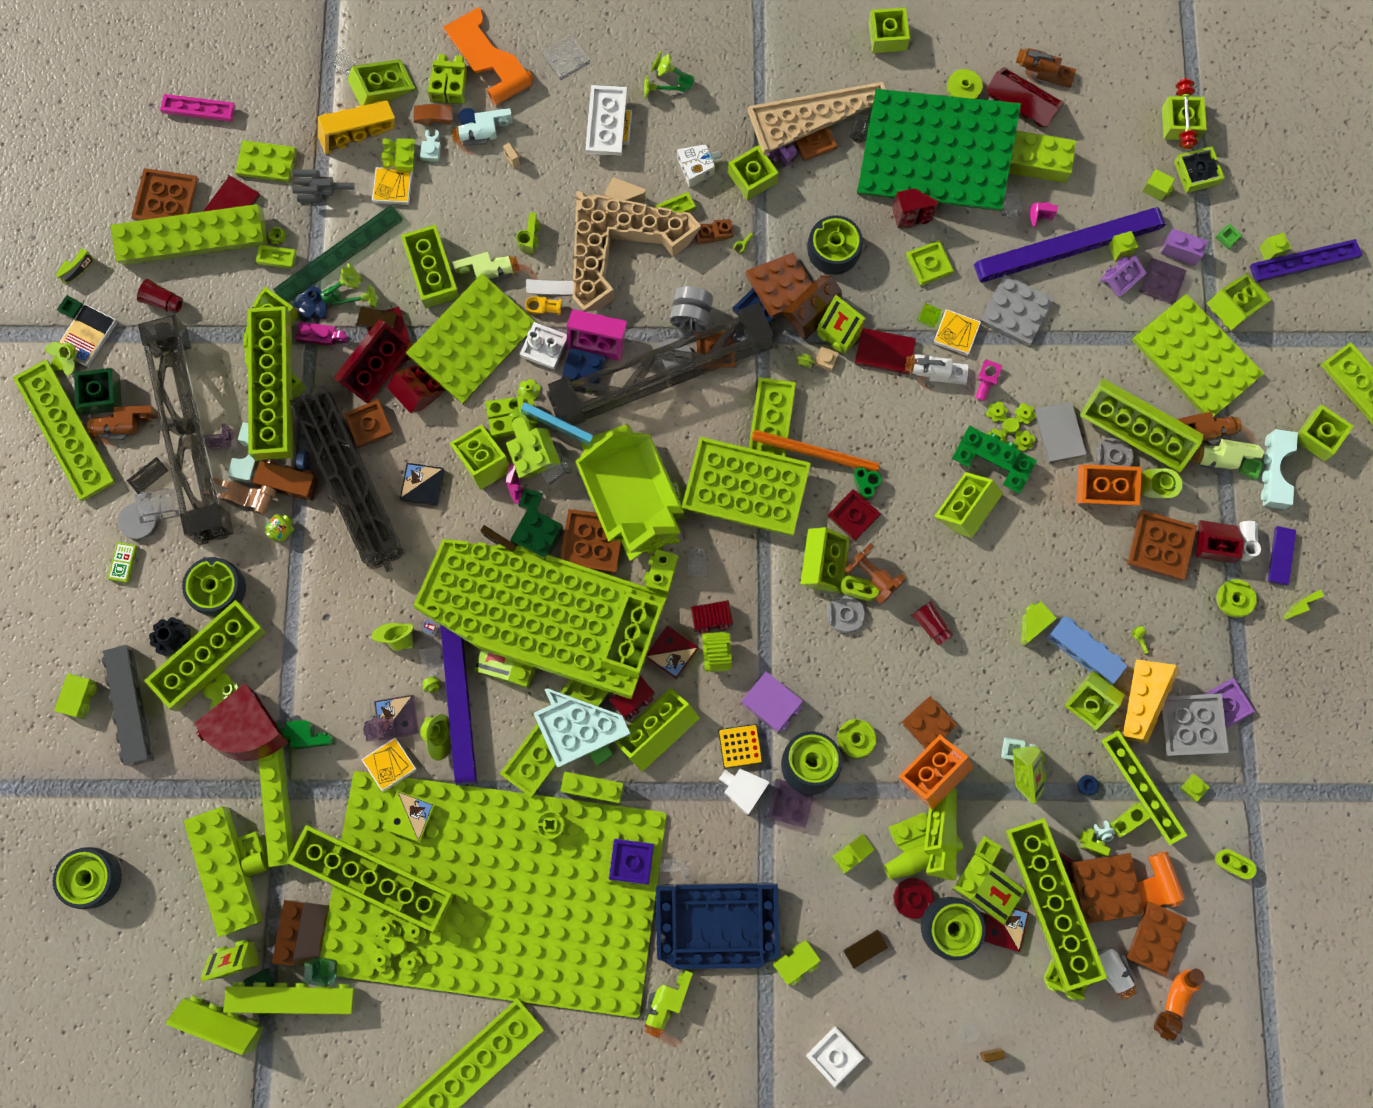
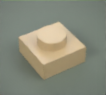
M507 143L503 146L504 153L515 169L520 166L519 158L521 156L516 148H512L510 143Z
M821 346L814 365L832 371L839 353Z

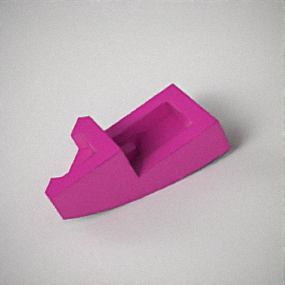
M509 464L506 483L514 503L519 504L524 488L520 486L522 478L518 477L514 464Z

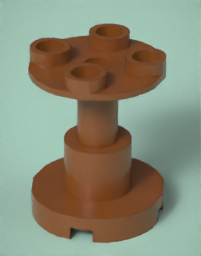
M870 543L863 550L864 554L859 552L853 559L854 564L850 563L844 571L850 574L858 566L872 578L871 583L881 592L875 600L882 605L902 585L907 577L902 572L894 578L884 568L880 571L867 558L875 548Z

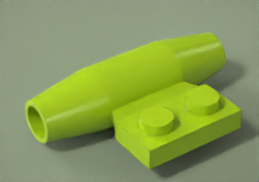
M925 812L888 827L896 847L903 851V853L884 864V870L890 880L914 875L927 869L930 855L924 852L928 819ZM957 835V853L963 850V844Z

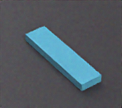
M524 403L521 408L522 414L588 446L593 438L591 434L532 405Z

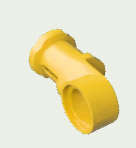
M534 296L528 298L525 303L526 310L530 315L545 314L546 312L557 313L558 316L561 315L562 299L550 300L546 297ZM531 302H537L539 304V308L536 310H531L529 308V304Z

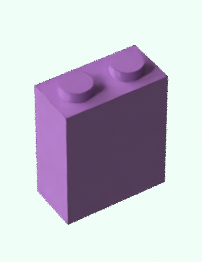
M765 671L741 701V705L776 733L779 730L784 732L790 724L788 719L792 714L796 717L803 708L800 706L802 700L767 671Z

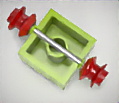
M1188 78L1181 79L1176 84V88L1179 89L1176 92L1177 96H1168L1162 106L1163 139L1182 140L1179 142V146L1184 149L1194 148L1207 130L1205 97H1190L1195 93V89L1192 88L1195 83Z

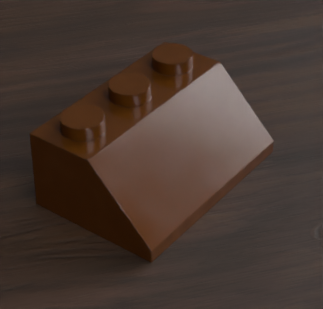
M821 275L783 311V314L800 337L806 340L818 328L835 295L843 300L842 290L832 276Z
M284 900L272 963L318 968L329 905Z

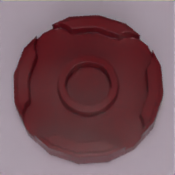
M908 878L896 886L893 902L901 915L910 919L922 918L927 907L934 902L931 888L926 882L917 878Z

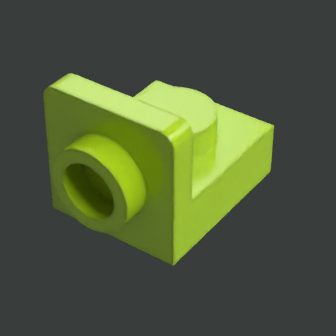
M1088 828L1081 833L1079 839L1081 849L1100 856H1109L1111 848L1106 847L1105 842L1097 839L1092 841L1094 829Z

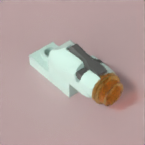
M510 108L474 113L476 123L471 122L451 129L453 142L459 145H486L488 140L497 138L495 126L504 127L513 124Z

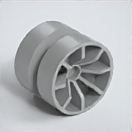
M683 286L677 288L673 300L674 306L672 307L669 319L670 323L686 331H705L708 328L713 295L697 287Z

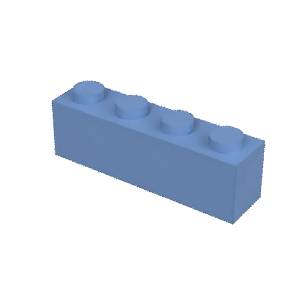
M1065 616L1061 618L1046 638L1089 672L1094 671L1111 685L1114 684L1127 667L1123 658L1116 654L1113 655L1108 651V647L1105 644L1094 640L1090 632L1076 626L1077 623L1073 619L1066 618Z

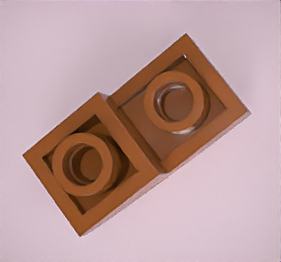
M441 104L414 106V123L431 126L432 122L451 125L452 106Z
M731 219L714 220L712 224H700L701 229L695 235L696 244H705L733 238L734 231Z

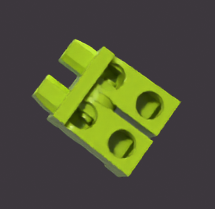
M438 54L437 60H433L428 87L430 102L446 103L448 99V103L464 104L467 77L464 56L456 55L454 62L448 61L447 55Z
M522 396L485 401L491 437L494 441L500 440L502 437L515 435L512 422L519 417L529 418L533 428L539 427L537 420L526 417V415L521 413L524 403L535 407L533 398L523 399Z

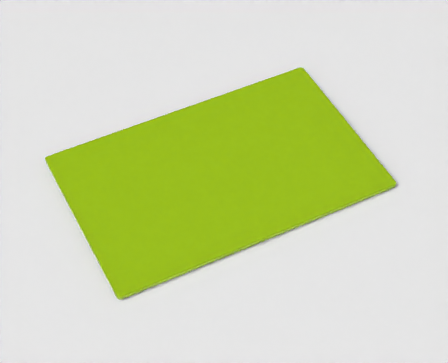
M355 771L352 777L341 840L454 893L455 896L437 932H431L424 928L426 931L424 939H419L418 943L406 941L407 946L404 952H417V956L423 959V963L419 966L417 973L412 972L410 975H405L402 971L403 968L399 967L402 954L393 955L391 953L390 960L392 964L384 972H378L377 969L370 967L369 955L372 952H376L378 948H382L383 951L389 950L388 944L390 940H379L378 935L373 934L372 929L377 925L376 921L378 919L392 918V924L396 925V930L393 931L394 937L400 936L404 938L406 933L403 928L409 924V921L333 885L317 971L322 975L515 1001L519 998L525 1003L637 1018L640 1015L666 813L534 795L531 798L525 793L466 785L456 786V784L414 778H405L383 793L369 772ZM397 790L435 804L421 843L382 829ZM550 810L559 813L565 821V829L562 835L552 840L543 838L536 829L537 818L543 812ZM614 839L654 844L649 885L609 880Z

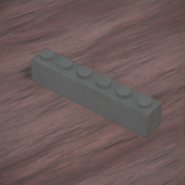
M128 645L103 650L104 657H102V663L107 671L105 681L110 688L109 702L114 710L112 719L117 726L116 740L121 748L119 758L123 765L130 767L154 761L134 650Z

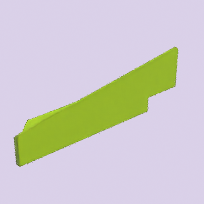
M956 787L933 810L929 808L924 852L930 855L926 874L952 881L956 880L957 866Z

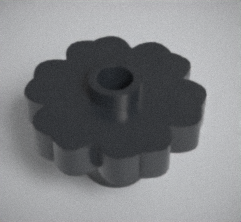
M174 617L169 618L168 621L160 619L158 623L153 625L154 632L149 634L150 645L156 648L157 654L166 657L175 654L191 640L190 629L184 627L182 620Z

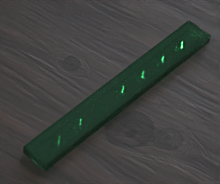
M389 205L273 289L274 292L289 303L298 294L303 293L403 221L402 217L392 205Z

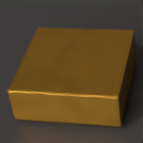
M1000 1048L980 1052L981 1060L986 1063L1006 1058L1004 1050Z

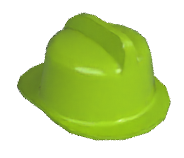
M1148 469L1141 473L1140 493L1148 498H1173L1180 494L1182 490V478L1173 469Z
M387 623L377 627L371 634V637L376 642L386 643L393 651L410 649L414 646L412 634L414 625L410 623Z
M444 714L426 717L420 729L421 738L427 743L430 757L436 761L443 760L451 749L449 718Z

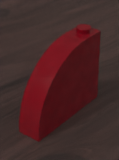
M246 683L194 723L198 729L196 734L202 741H206L225 757L237 761H252L264 758L289 743L256 692Z

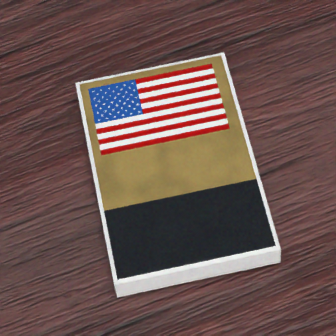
M84 304L59 343H72L77 350V356L74 361L89 368L118 321Z

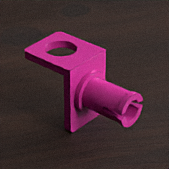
M984 360L977 378L981 383L975 398L986 402L991 386H995L998 383L997 379L1002 368L1001 364ZM986 367H995V375L987 376L985 374Z

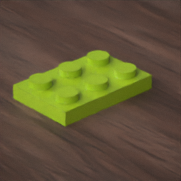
M242 140L235 173L241 177L290 183L297 149L292 146Z

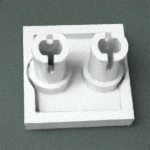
M534 322L527 334L528 337L520 352V357L555 370L567 343V334Z

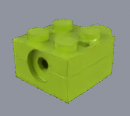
M519 417L512 422L516 438L507 442L506 445L519 478H532L561 464L547 428L533 429L529 418Z

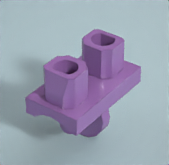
M793 145L787 148L783 146L767 153L766 156L769 160L773 159L775 162L780 160L787 167L790 165V160L797 155V150Z

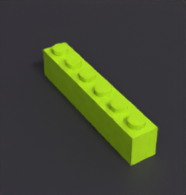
M1118 729L1102 738V743L1169 846L1186 837L1185 829L1120 730Z
M282 747L275 753L258 759L268 865L275 868L291 865L287 861L294 849L284 748Z
M232 982V986H226L223 1013L353 1014L355 988H350V984H337V988H329V984H316V988H308V983H296L295 987H287V983H274V987H266V983H253V987H244L245 982Z

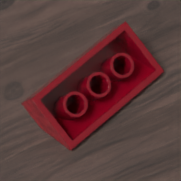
M1005 67L995 73L986 89V92L989 93L988 96L994 100L999 99L1003 102L1021 103L1020 115L1024 118L1030 117L1035 120L1034 123L1042 128L1044 126L1047 128L1065 103Z
M379 319L333 378L368 404L407 355L406 352L413 344Z

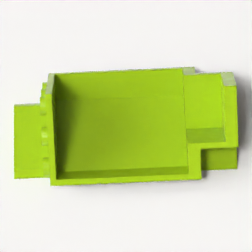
M625 424L593 436L589 446L580 442L584 452L575 462L608 541H621L629 561L637 559L644 552L651 554L656 552V549L661 550L665 544L674 545L680 543L678 538L680 530L675 519L681 516L684 511L681 508L682 506L651 435L641 432L633 433L630 425Z

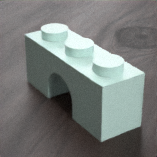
M244 422L238 437V441L243 446H248V423ZM249 454L243 459L232 458L227 476L232 481L255 485L253 479L259 461L263 462L264 460L255 461Z

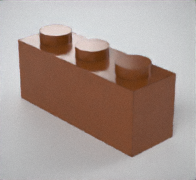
M269 460L266 463L259 461L253 483L258 488H261L262 485L275 489L277 493L312 501L319 481L311 471H296V468L285 465L281 467Z

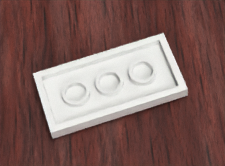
M591 85L586 154L622 156L627 87Z

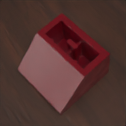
M915 188L897 192L892 207L897 228H909L919 223L928 224L934 218L938 201Z
M419 365L397 371L387 386L410 414L425 409L445 391Z
M1199 520L1196 558L1235 563L1242 559L1244 539L1239 527Z

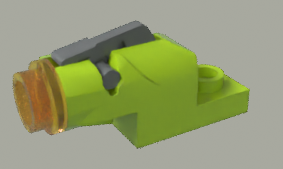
M685 969L684 974H679L676 985H679V989L662 984L656 992L649 994L645 1016L646 1023L644 1024V1027H646L645 1033L660 1038L661 1033H664V1028L672 1015L670 1012H680L693 972Z

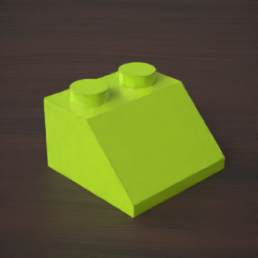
M1092 671L1078 686L1064 707L1094 730H1097L1120 706L1124 694Z

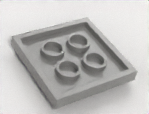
M1004 274L980 322L1026 346H1030L1054 298Z
M1222 694L1167 696L1161 711L1166 756L1229 753Z

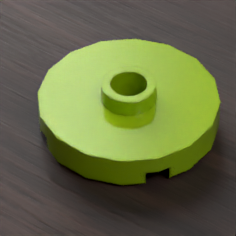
M960 69L953 72L949 77L946 87L949 96L977 99L981 94L983 85L977 73L968 69Z
M1233 579L1225 582L1218 589L1216 600L1219 609L1225 615L1232 618H1241L1255 609L1257 595L1248 582ZM1233 596L1237 597L1238 602L1233 600Z
M852 719L840 727L837 733V744L846 756L860 759L868 756L874 750L876 733L868 722ZM853 736H858L860 741L858 743L854 742Z

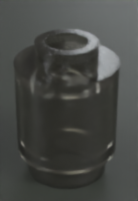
M858 114L853 120L850 137L854 142L863 143L866 141L870 123L869 116Z

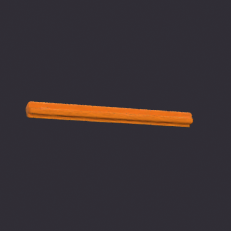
M754 430L752 433V440L853 468L863 467L868 472H878L879 463L759 430Z

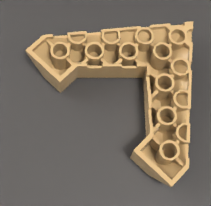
M576 191L573 300L583 311L588 312L601 310L615 299L613 288L605 280L611 240L662 244L674 257L688 247L701 229V225L688 212H673L672 209L648 207L647 204L621 199L615 200L596 194L592 196Z

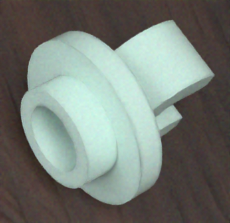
M1105 820L1103 822L1105 829H1099L1097 824H1094V833L1097 840L1107 843L1114 838L1115 830L1109 828L1110 825Z

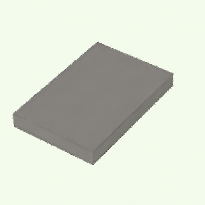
M1072 402L1034 410L1048 463L1086 455Z

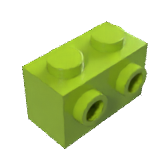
M656 549L655 554L650 556V572H646L643 583H646V588L669 595L679 555Z

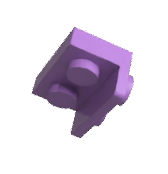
M1136 256L1120 258L1117 261L1118 264L1104 272L1105 275L1100 279L1101 282L1109 283L1116 296H1122L1147 274Z

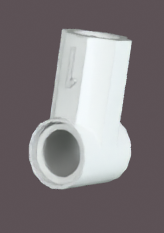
M1255 521L1239 523V529L1244 539L1243 554L1240 560L1245 562L1252 560L1261 552V546L1258 543V523ZM1246 548H1249L1252 554L1248 553Z

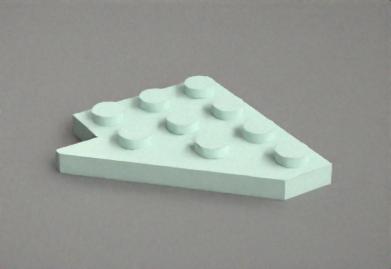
M548 688L545 689L551 705L533 713L558 768L630 735L622 715Z

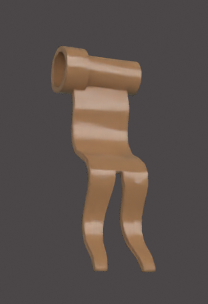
M210 476V481L229 489V491L217 493L204 490L203 494L217 499H227L243 506L253 507L256 513L266 515L271 499L275 497L277 491L262 485L261 490L253 489L233 481H223Z

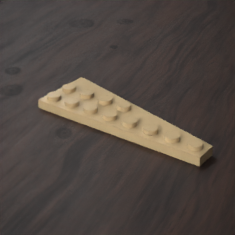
M883 82L752 105L748 106L747 111L762 153L767 154L873 107L876 89L886 90Z

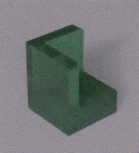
M315 956L305 962L304 983L327 987L336 981V960Z

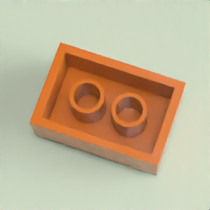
M1078 465L1076 503L1140 505L1142 467Z
M939 735L900 774L899 778L910 792L933 810L974 767L967 755L943 736Z

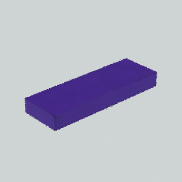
M1280 526L1275 527L1267 582L1284 586L1289 585L1296 530Z

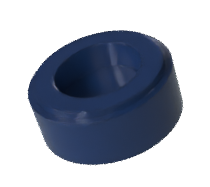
M465 108L460 111L458 117L461 125L471 122L476 123L475 111L473 109Z
M1085 775L1078 780L1077 788L1083 795H1093L1097 792L1099 783L1095 777Z

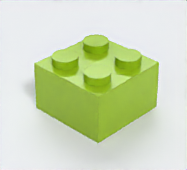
M906 7L871 10L868 24L872 53L907 51L910 35Z
M759 145L728 162V174L747 201L778 182V171L766 154L762 153Z
M1321 404L1311 412L1299 429L1297 443L1321 460L1326 461L1336 453L1354 426Z

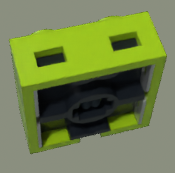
M1213 146L1179 154L1174 160L1185 193L1217 186L1224 180L1225 177L1221 167L1216 164L1217 157Z

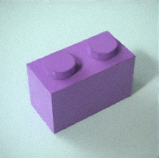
M1172 229L1164 241L1160 254L1196 266L1203 257L1208 240Z

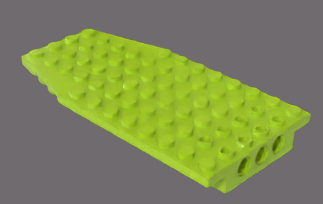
M442 539L413 606L419 612L481 650L632 699L668 594L648 589L645 586L547 555L545 560L519 546H516L515 550L511 552L500 544L495 546L486 545V543L482 542L474 544L468 543V541Z

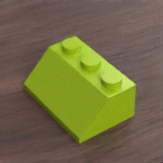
M965 472L934 517L956 533L973 538L1003 492L994 480Z
M826 527L808 529L800 584L815 590L842 593L840 584L845 578L844 570L847 564L850 538Z

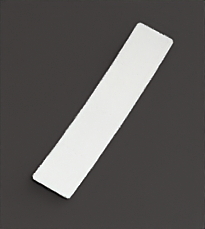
M526 279V292L570 295L573 294V281Z

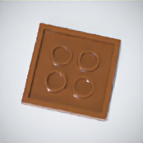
M144 168L131 218L134 221L191 214L199 178L194 175Z
M794 253L748 269L745 273L771 319L782 315L783 311L812 284Z
M568 509L560 559L596 571L616 574L621 541H608L597 513Z
M1140 510L1126 565L1177 580H1185L1197 525Z
M1131 853L1070 862L1079 907L1086 924L1144 914Z

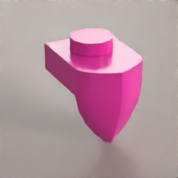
M1049 202L1032 204L1030 206V219L1033 226H1036L1037 218L1053 220L1057 213L1058 205H1052Z

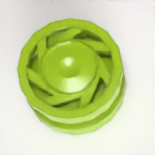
M551 810L545 811L537 818L536 829L543 838L556 839L564 832L565 821L559 813Z

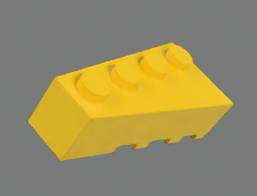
M387 100L377 101L365 106L360 105L352 109H342L339 112L330 114L325 113L318 116V138L325 155L331 153V149L336 147L343 149L347 143L354 140L358 143L363 141L367 135L374 137L394 129L395 117Z
M1136 660L1123 737L1127 741L1148 743L1157 723V718L1163 710L1166 698L1171 692L1175 678L1180 672L1177 665Z

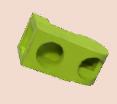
M1135 802L1120 816L1111 821L1109 825L1120 838L1151 817L1140 802Z

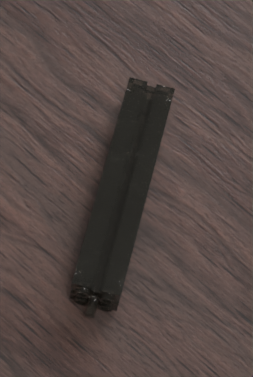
M326 385L312 390L311 394L306 396L303 394L290 400L361 560L369 569H378L384 565L386 572L392 571L394 568L390 560L395 561L401 558L405 551L400 544L399 538L333 395L329 392Z

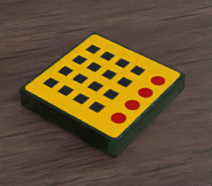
M757 724L718 729L724 769L763 764Z

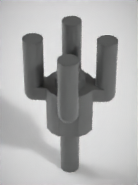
M294 169L293 171L294 177H312L298 178V185L309 186L292 187L293 194H297V202H321L323 195H333L334 190H355V183L334 182L333 177H320L318 170Z

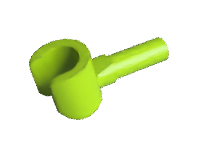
M750 232V234L742 242H736L734 245V250H736L737 247L742 246L743 248L740 250L739 253L743 254L745 252V246L747 245L749 240L754 236V234Z
M1137 626L1132 631V636L1138 640L1144 654H1147L1149 651L1143 639L1147 632L1143 626Z

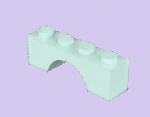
M1275 429L1266 436L1265 446H1267V453L1264 455V464L1266 466L1262 476L1264 489L1261 492L1264 507L1286 510L1293 505L1294 486L1283 478L1280 464L1283 457L1290 456L1297 451L1298 432Z

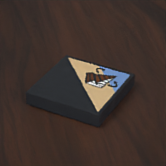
M407 463L399 499L438 506L445 469Z

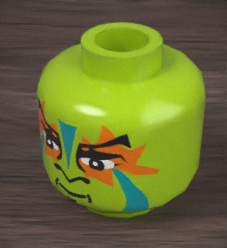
M275 514L265 525L267 530L265 533L276 543L278 541L284 542L294 532L292 525L294 521L286 514L284 516Z

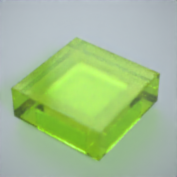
M925 303L917 321L934 328L942 310Z

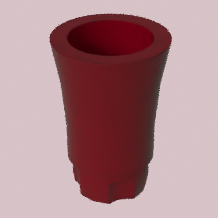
M145 279L137 292V302L151 305L174 314L178 313L182 308V297L157 285L150 279Z
M933 600L910 615L920 624L929 637L933 638L937 645L942 644L953 635Z

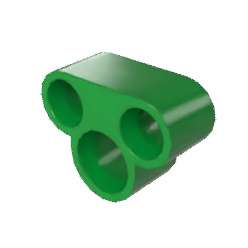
M863 467L857 468L853 474V480L859 494L865 500H870L881 483V475L876 471L867 472ZM860 472V473H862L864 476H863V477H859V476L857 475V473ZM873 476L877 478L878 483L870 484L868 477ZM864 490H869L871 494H866Z

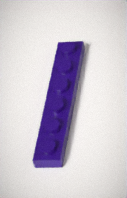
M1353 239L1252 263L1250 269L1255 282L1258 283L1359 259L1362 256V252L1357 240Z

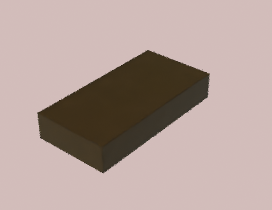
M360 307L357 326L372 329L380 319L395 330L398 315L396 312Z
M483 525L480 531L484 537L497 545L504 546L511 552L515 550L516 544Z
M875 930L842 951L852 968L855 969L886 950L888 946L879 931Z

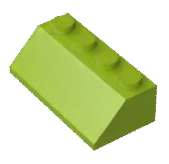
M669 688L627 727L630 735L614 743L643 772L692 727L700 717L672 688Z
M195 995L183 998L166 1021L168 1026L240 1055L255 1050L264 1028L258 1025L259 1021L256 1019H243L240 1017V1013H223V1010H221L222 1006L215 1003L206 1004L202 1002L203 998Z

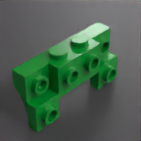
M969 425L951 459L969 467L975 455L1008 471L1009 473L1002 485L1020 494L1037 460L1018 450L1019 446L1010 441L1006 444L1000 441V436L992 432L990 435L985 434Z

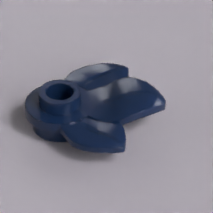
M311 286L305 293L298 294L294 300L293 306L299 308V316L302 321H307L314 314L319 318H325L327 304L321 297L320 288ZM314 292L315 296L314 298H311V295Z

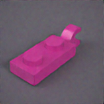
M298 322L295 340L298 342L333 346L334 341L347 343L348 335H345V331H336L335 326Z

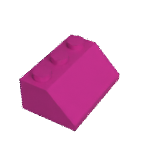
M572 309L567 324V349L573 348L621 361L627 321Z

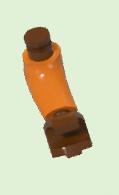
M1200 969L1184 970L1174 978L1167 997L1166 1012L1159 1013L1154 1023V1030L1160 1034V1037L1175 1041L1177 1035L1181 1033L1183 1021L1180 1019H1184L1192 996L1201 988V983L1205 980L1204 973Z

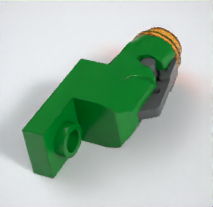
M299 715L275 721L287 741L291 742V748L293 749L335 745V737L327 732L317 733L315 737L314 724L307 720H302Z

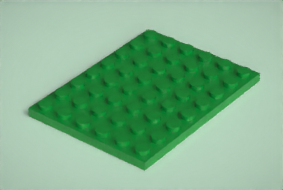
M876 89L857 194L895 199L897 192L915 188L937 200L938 204L1002 211L1021 103Z

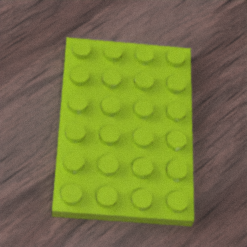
M481 274L418 339L406 354L456 400L463 404L522 342L535 321L484 274Z
M1187 294L1131 340L1200 413L1211 411L1213 417L1264 374Z
M700 437L681 508L685 511L793 536L811 463Z

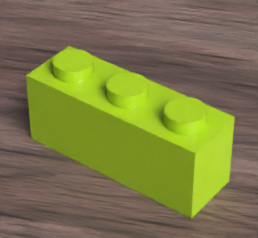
M564 772L560 792L620 804L624 784Z

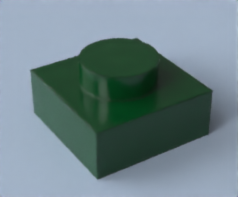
M66 295L57 311L74 320L84 304Z
M524 488L518 505L519 508L527 510L530 507L538 512L543 493Z

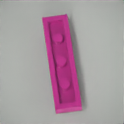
M164 94L160 111L163 114L232 122L236 106L234 102Z

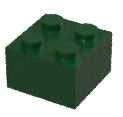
M113 368L74 372L75 408L82 414L91 415L114 412V407H122L120 375Z
M528 507L510 541L516 544V546L545 560L546 556L552 553L564 528L561 523Z

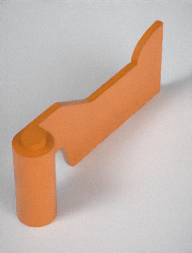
M480 7L443 26V29L475 73L494 69L500 77L501 82L487 89L489 98L497 106L531 87L534 79L530 71L526 72L513 54L492 46L479 28L483 23V14Z
M1168 851L1148 856L1155 876L1137 882L1142 908L1145 909L1147 901L1159 906L1170 904L1171 907L1183 904L1182 900L1185 899ZM1071 883L1072 889L1078 902L1075 883Z

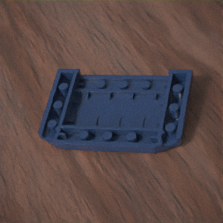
M762 882L656 885L657 959L670 964L676 969L760 968L765 963L779 958L778 884Z

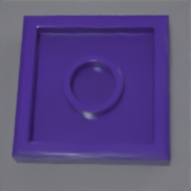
M614 839L609 880L649 885L654 844Z

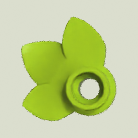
M55 341L45 347L44 350L53 356L51 366L54 371L63 370L67 376L74 372V359L77 356V350L72 343L61 344Z
M220 673L215 678V682L208 684L203 690L204 696L212 699L210 710L239 688L238 684L231 681L230 676L226 673Z

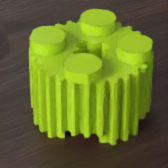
M715 632L702 634L705 672H721L732 669L730 633Z

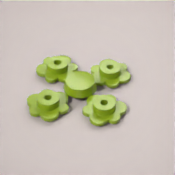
M1000 401L995 404L991 403L986 411V416L992 418L993 422L998 420L1004 421L1002 424L1003 430L998 431L994 428L991 432L1000 436V441L1004 443L1007 442L1005 438L1006 433H1016L1014 444L1019 446L1018 450L1020 451L1033 447L1035 436L1030 435V432L1027 430L1024 432L1018 430L1019 423L1029 424L1030 421L1036 418V414L1033 412L1034 408L1026 403H1021L1019 408H1016L1014 411L1016 417L1006 419L1008 409L1004 407V404Z
M392 918L378 919L376 921L377 925L372 929L373 934L378 935L379 940H390L388 944L389 950L383 951L382 948H378L376 952H372L369 955L370 967L377 969L378 972H384L392 964L390 960L391 953L393 955L402 954L399 967L403 968V973L405 975H410L412 972L417 973L419 966L423 963V959L417 956L415 951L411 953L404 951L407 946L406 941L418 943L419 939L426 937L424 928L409 921V924L403 928L404 932H406L404 938L400 936L394 937L393 931L396 930V925L392 924Z

